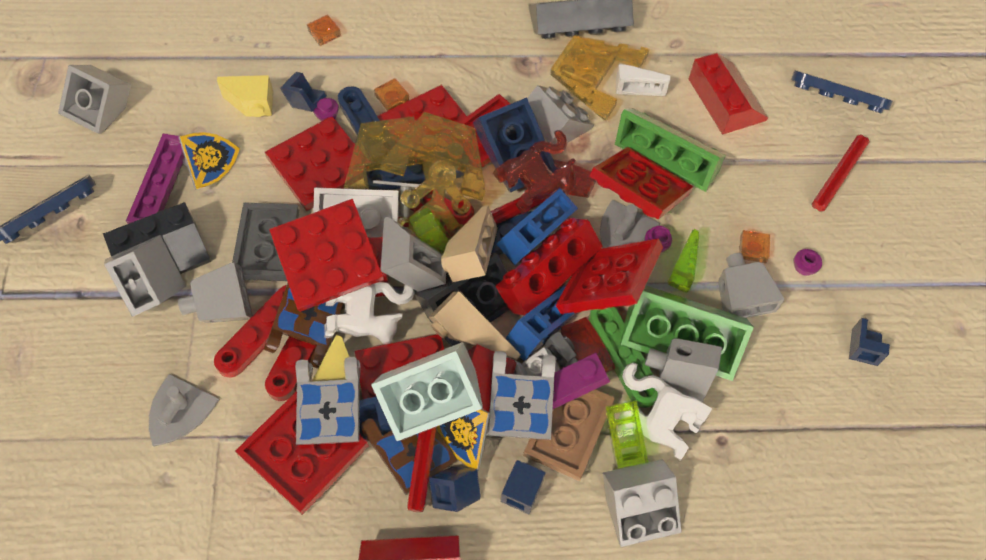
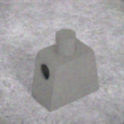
M742 253L728 256L726 261L729 267L723 270L718 281L723 311L744 318L777 312L784 301V297L764 264L761 262L746 264Z
M234 262L193 279L190 282L193 295L178 299V306L182 315L197 312L199 321L205 323L249 320L253 316L242 267Z
M675 338L671 340L666 353L649 348L644 365L659 369V378H662L669 386L683 395L703 402L719 369L722 347Z

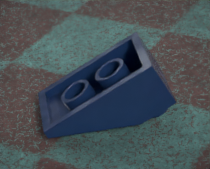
M527 97L478 117L472 122L484 150L509 193L558 172Z

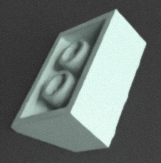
M463 342L384 373L372 384V388L397 441L483 408L476 370Z

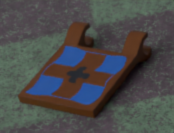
M287 283L264 350L275 353L280 345L283 334L316 346L310 363L314 368L318 369L332 337L324 338L326 318L331 315H339L343 303L336 302L334 306H326L325 302L299 312Z
M371 418L367 419L362 423L361 432L372 444L404 494L408 495L419 433L397 441L393 431L382 436L374 420ZM437 430L429 477L449 468L458 461Z

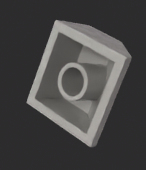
M68 65L58 114L101 134L126 108L131 84L92 65Z

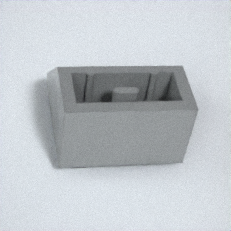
M537 85L527 98L544 138L551 144L563 146L594 127L588 119L590 117L589 114L581 107H577L573 103L574 98L565 90L560 92L551 86L546 88Z
M384 218L381 271L418 292L446 284V272L441 263L443 254L424 238L392 218Z
M161 235L106 258L104 262L132 317L161 304L186 287Z
M663 459L603 473L606 501L621 547L682 533L676 476Z

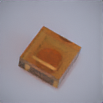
M328 14L307 24L308 32L320 46L341 36L340 29Z
M396 78L374 89L375 97L387 111L409 101L408 92Z
M743 230L740 235L739 253H742L744 260L767 263L770 254V234Z

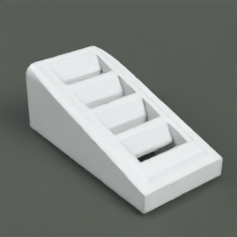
M619 64L616 76V94L666 96L670 75Z

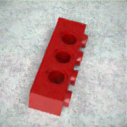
M569 218L561 224V228L557 232L546 237L538 249L527 254L519 266L508 271L503 276V280L495 287L511 313L525 316L553 294L597 253L603 245L588 219Z

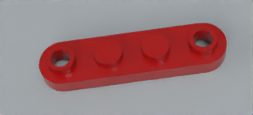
M287 285L282 286L216 353L214 365L222 376L228 378L238 376L264 350ZM227 357H233L232 361L224 362Z
M288 337L265 380V389L273 400H288L296 392V362L307 360L310 363L315 345ZM278 380H285L283 385L275 386Z

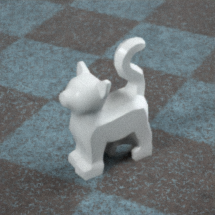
M380 281L327 301L326 306H334L336 302L345 303V314L331 315L326 318L324 338H331L335 332H341L356 337L372 335L383 344L392 343L393 337L397 332L398 321L402 319V314L394 313L374 316L375 295L383 292L391 302L401 305L407 304L412 300L414 289L405 285L403 293H397L389 283Z
M628 364L623 370L622 376L625 385L631 390L644 391L653 387L658 392V396L649 415H645L637 406L623 401L621 404L623 409L619 416V432L624 435L640 433L651 442L672 448L674 457L681 460L689 447L673 431L679 420H683L689 424L691 431L697 433L712 408L696 398L683 395L657 376L651 375L641 379L635 378L634 374L637 364Z

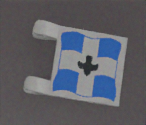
M496 351L494 353L488 436L551 440L556 361L554 355H544L541 362V376L505 374L506 352Z
M348 357L344 360L346 380L311 382L313 374L312 364L307 360L296 362L297 445L359 442V378L361 364L357 358Z

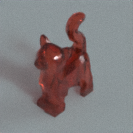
M560 130L554 132L557 138L556 144L546 141L536 142L519 157L507 160L493 172L500 184L507 180L509 188L514 187L519 178L526 186L527 190L523 192L520 197L521 199L516 204L522 215L531 209L533 202L547 199L559 188L566 191H572L576 188V174L572 168L576 161L574 158L561 164L551 173L540 154L542 151L558 154L566 149L568 142L565 134Z

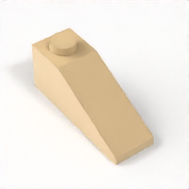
M488 205L483 206L447 242L444 254L441 257V263L444 271L449 273L452 282L486 275L497 232V226Z
M459 291L453 292L429 316L434 322L431 327L442 338L447 336L450 339L471 346L478 344L494 352L503 351L506 352V357L511 359H518L521 355Z

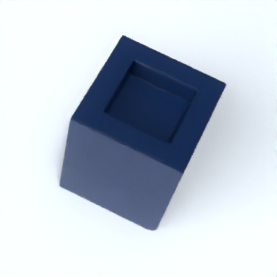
M295 72L280 88L292 108L313 112L317 107V102L320 99L327 97L325 91L312 89L301 72Z
M861 318L852 328L849 359L879 366L889 355L890 344L882 343L881 333L867 330L868 319Z
M377 396L359 401V435L367 440L361 432L362 423L370 418L374 420L382 436L392 431Z
M517 460L501 493V502L526 514H530L546 472Z
M452 466L429 477L433 508L459 512L480 500L478 470L475 468Z

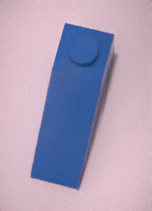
M559 188L511 229L496 245L515 265L578 208Z
M563 286L519 319L505 338L521 354L519 357L523 361L538 351L551 336L556 334L577 314L574 312L560 314L556 307L566 286Z

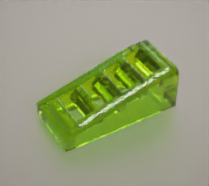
M426 207L412 215L409 221L416 236L444 253L451 236L431 209Z
M694 229L691 231L668 281V285L685 293L689 292L695 280L699 230Z
M637 401L605 406L615 466L623 468L648 463ZM631 410L630 417L615 419L614 417L615 413ZM633 423V428L617 431L616 426ZM635 436V440L619 442V437ZM636 446L637 451L625 454L621 452V449Z

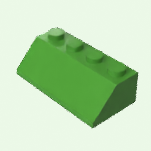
M634 108L624 109L621 113L615 140L616 146L622 149L630 147L685 182L705 192L720 171L726 155Z
M645 285L638 303L628 308L620 344L648 353L649 348L666 353L671 340L675 338L722 347L719 369L715 376L733 381L754 326L747 318Z

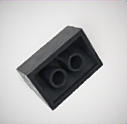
M185 202L103 233L111 256L161 235L180 274L211 262L195 221Z
M491 252L486 275L452 282L447 272L446 284L415 293V296L432 324L434 322L429 316L453 292L458 291L491 323L509 310L495 287L503 280V276L507 271L499 255ZM447 336L444 337L451 347L462 343Z

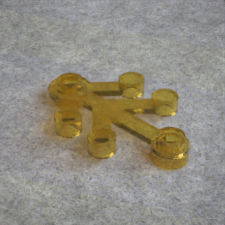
M445 160L435 162L429 169L428 179L414 190H405L400 198L403 205L408 208H415L418 206L420 199L433 190L432 199L409 218L402 217L397 221L401 225L408 222V229L414 232L415 228L428 218L425 240L433 247L436 245L440 218L447 226V235L450 238L454 236L453 231L455 228L459 227L460 230L463 225L457 222L444 203L445 190L452 198V208L458 213L464 214L468 212L471 206L469 199L462 195L454 183L456 171L450 162ZM441 170H444L443 177L439 179V172ZM413 194V201L407 203L408 196ZM463 200L464 205L459 209L458 204Z

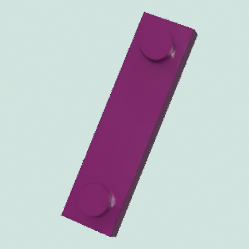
M162 134L127 216V224L164 210L185 157L178 138L179 136Z
M596 353L554 373L552 410L610 383Z

